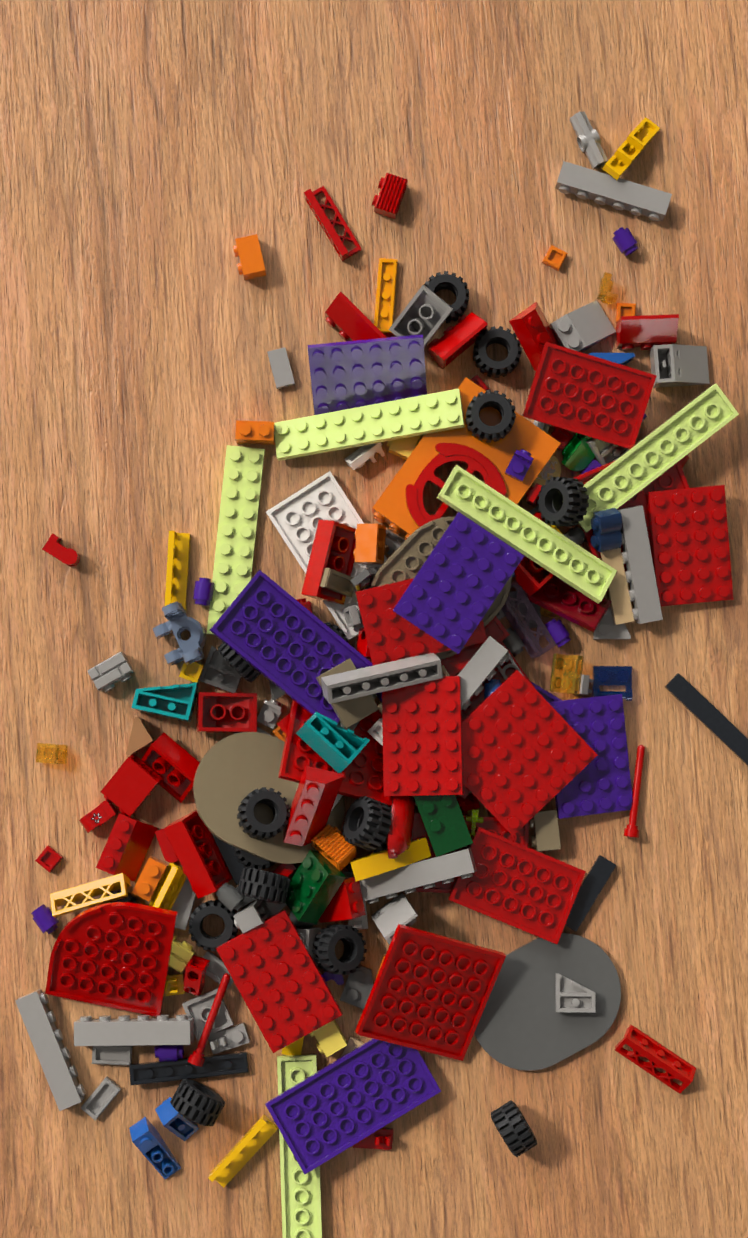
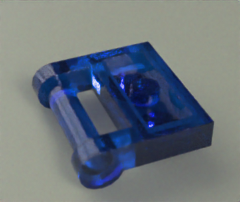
M593 666V697L622 694L623 699L632 701V666ZM599 686H625V691H600Z

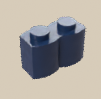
M616 508L594 512L591 519V527L593 529L591 536L592 547L598 552L621 548V513Z

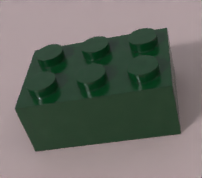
M310 850L290 881L285 903L298 921L316 924L346 877L318 851Z

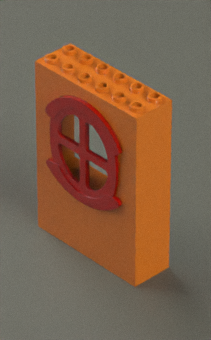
M466 377L458 387L461 392L465 427L425 434L373 506V518L381 524L384 522L388 524L389 529L395 534L401 533L404 535V540L422 525L441 518L449 506L443 502L434 515H429L423 504V489L427 481H431L442 489L445 482L436 477L434 471L441 465L453 461L465 462L468 465L467 472L472 474L474 471H478L482 475L485 484L518 505L561 443L515 411V422L505 438H500L497 442L492 440L491 443H487V440L484 439L483 441L478 440L479 437H474L472 431H469L467 428L466 412L473 397H477L478 393H485L486 391ZM493 407L483 408L479 413L480 420L488 426L498 425L502 420L500 412ZM521 449L529 452L531 457L534 458L522 482L505 474L516 450L521 451Z

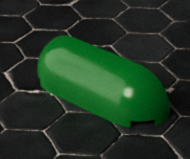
M576 433L562 452L564 458L561 463L572 471L585 469L595 457L586 441L595 438Z

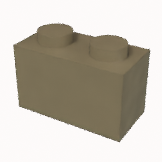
M557 810L539 811L529 821L530 828L534 829V835L531 836L532 847H536V851L561 849Z

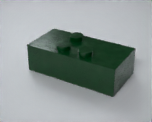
M455 795L413 796L436 857L473 843Z

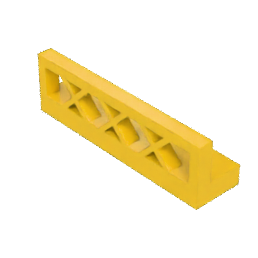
M169 530L165 606L179 602L184 610L187 608L190 533H176Z
M169 863L149 906L167 910L172 909L187 878L182 867L175 863Z
M121 873L51 893L52 916L59 917L128 897L127 887L131 886L130 879ZM121 889L122 891L121 893L117 894L111 893V891ZM103 894L100 899L95 900L92 898L94 896ZM84 900L82 904L76 905L74 903L77 901ZM66 905L62 910L57 909V906Z
M263 1114L210 1172L208 1179L212 1182L216 1180L224 1188L277 1131L278 1127Z

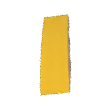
M645 117L628 135L627 139L602 169L618 180L657 134L660 127Z
M424 837L411 841L409 849L398 855L397 858L389 859L387 849L350 861L355 880L360 881L431 857L427 839Z

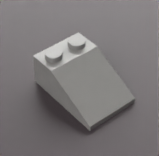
M423 284L389 328V331L397 337L423 334L425 348L453 308Z
M597 300L564 315L550 324V328L559 346L578 352H584L616 333Z

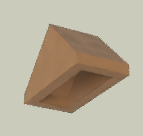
M140 717L134 718L126 755L135 754L155 741Z

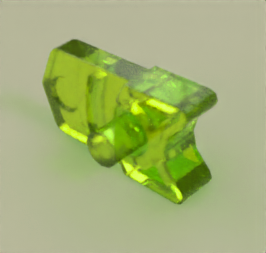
M472 809V816H466V821L472 822L471 838L475 837L476 822L483 823V818L478 817L479 809Z

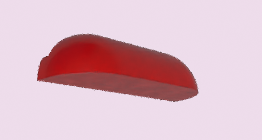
M394 796L392 822L388 833L389 859L397 858L398 855L410 847L416 808L413 796Z

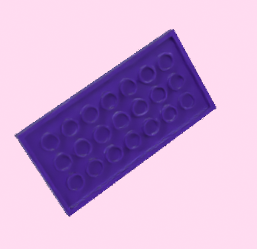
M261 570L254 575L210 629L213 634L310 714L313 715L315 712H318L337 723L339 718L331 704L323 696V690L316 677L351 658L356 669L373 666L367 658Z
M371 1039L266 1102L265 1105L305 1175L440 1093L441 1090L417 1049Z

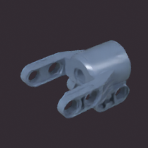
M179 602L163 607L164 616L169 621L154 627L152 630L157 639L174 633L180 647L164 655L167 664L174 665L184 660L189 665L205 658L202 649L206 644L207 634L202 624L194 618L188 617ZM184 630H189L191 633V637L188 640H182L181 633Z

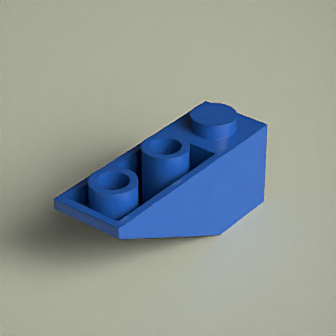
M146 1117L129 1128L132 1142L164 1179H167L181 1169V1166L156 1128Z

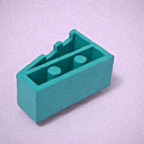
M196 682L136 689L131 708L141 712L191 722L199 684Z
M315 712L296 734L335 771L341 773L370 740L366 737L363 739L355 735L354 731L346 730L338 726L337 722Z

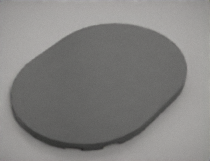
M562 933L558 944L538 937L506 954L474 1034L482 1048L493 1059L505 1066L526 1071L550 1067L593 1044L609 1030L617 1016L621 1000V986L617 970L609 956L598 945L582 936ZM555 973H559L594 991L596 1013L556 1012Z

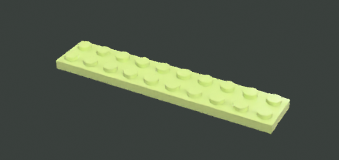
M713 384L584 484L583 487L587 488L586 494L589 495V507L586 509L587 514L583 515L584 519L579 521V525L585 532L592 529L591 519L594 512L611 508L618 509L739 415L717 384Z
M460 389L276 422L275 445L277 459L280 461L463 428L465 424Z
M227 445L212 578L214 591L213 600L210 601L207 634L215 635L210 629L252 579L265 449Z
M456 465L437 496L439 500L460 512L596 603L602 601L617 570L466 470Z
M316 1054L277 1056L278 1095L317 1072ZM279 1130L282 1238H322L320 1166L304 1175Z

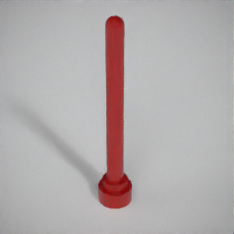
M639 745L637 748L629 825L624 828L623 835L626 837L639 838L640 833L636 824L645 747L643 745Z
M225 973L222 977L196 1051L194 1050L193 1054L191 1053L188 1062L193 1065L202 1067L204 1064L205 1054L203 1052L231 978L228 973Z

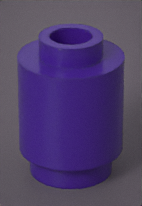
M621 227L613 233L615 235L612 238L625 256L630 255L639 248L637 246L638 242L628 228L624 229Z
M199 578V581H195L193 596L195 604L210 606L214 591V583L211 582V579Z
M554 618L545 624L547 628L544 631L558 648L571 640L569 637L570 633L560 619L556 621Z
M45 904L31 913L33 915L32 919L43 934L45 932L50 934L58 928V919L52 916L51 909L46 907Z
M184 1045L155 1046V1058H159V1062L183 1059Z

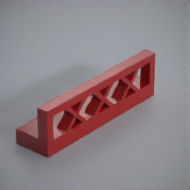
M324 185L313 192L311 189L305 191L304 199L340 259L344 261L362 250ZM323 193L326 198L325 204H319L315 196ZM326 209L334 211V220L328 219L325 214ZM335 225L343 226L345 229L343 236L337 234L334 229ZM344 241L353 242L356 248L348 252L344 246Z
M633 1025L627 1028L624 1038L614 1049L679 1094L693 1081L696 1071L694 1066ZM626 1044L629 1047H631L633 1051H627L623 1048V1046ZM640 1057H646L649 1059V1062L642 1061ZM656 1068H662L666 1073H660ZM672 1079H678L683 1083L678 1085Z

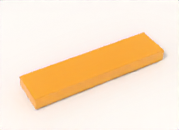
M379 258L374 325L383 334L392 335L389 328L393 324L398 259Z

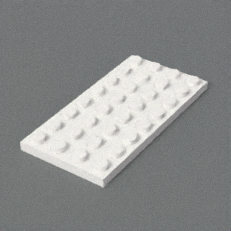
M330 471L266 511L305 574L319 520L336 521L357 529V524H364ZM354 560L351 577L354 578L366 568L372 569L377 567L379 569L382 565H363L356 563ZM355 589L353 590L352 597L346 596L344 605L323 601L348 640L358 635L360 627H363L362 619H360L361 624L348 628L343 609L356 605L357 611L359 610Z

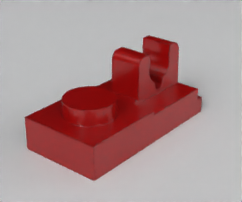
M381 1128L354 1144L353 1148L390 1150L393 1143V1128Z

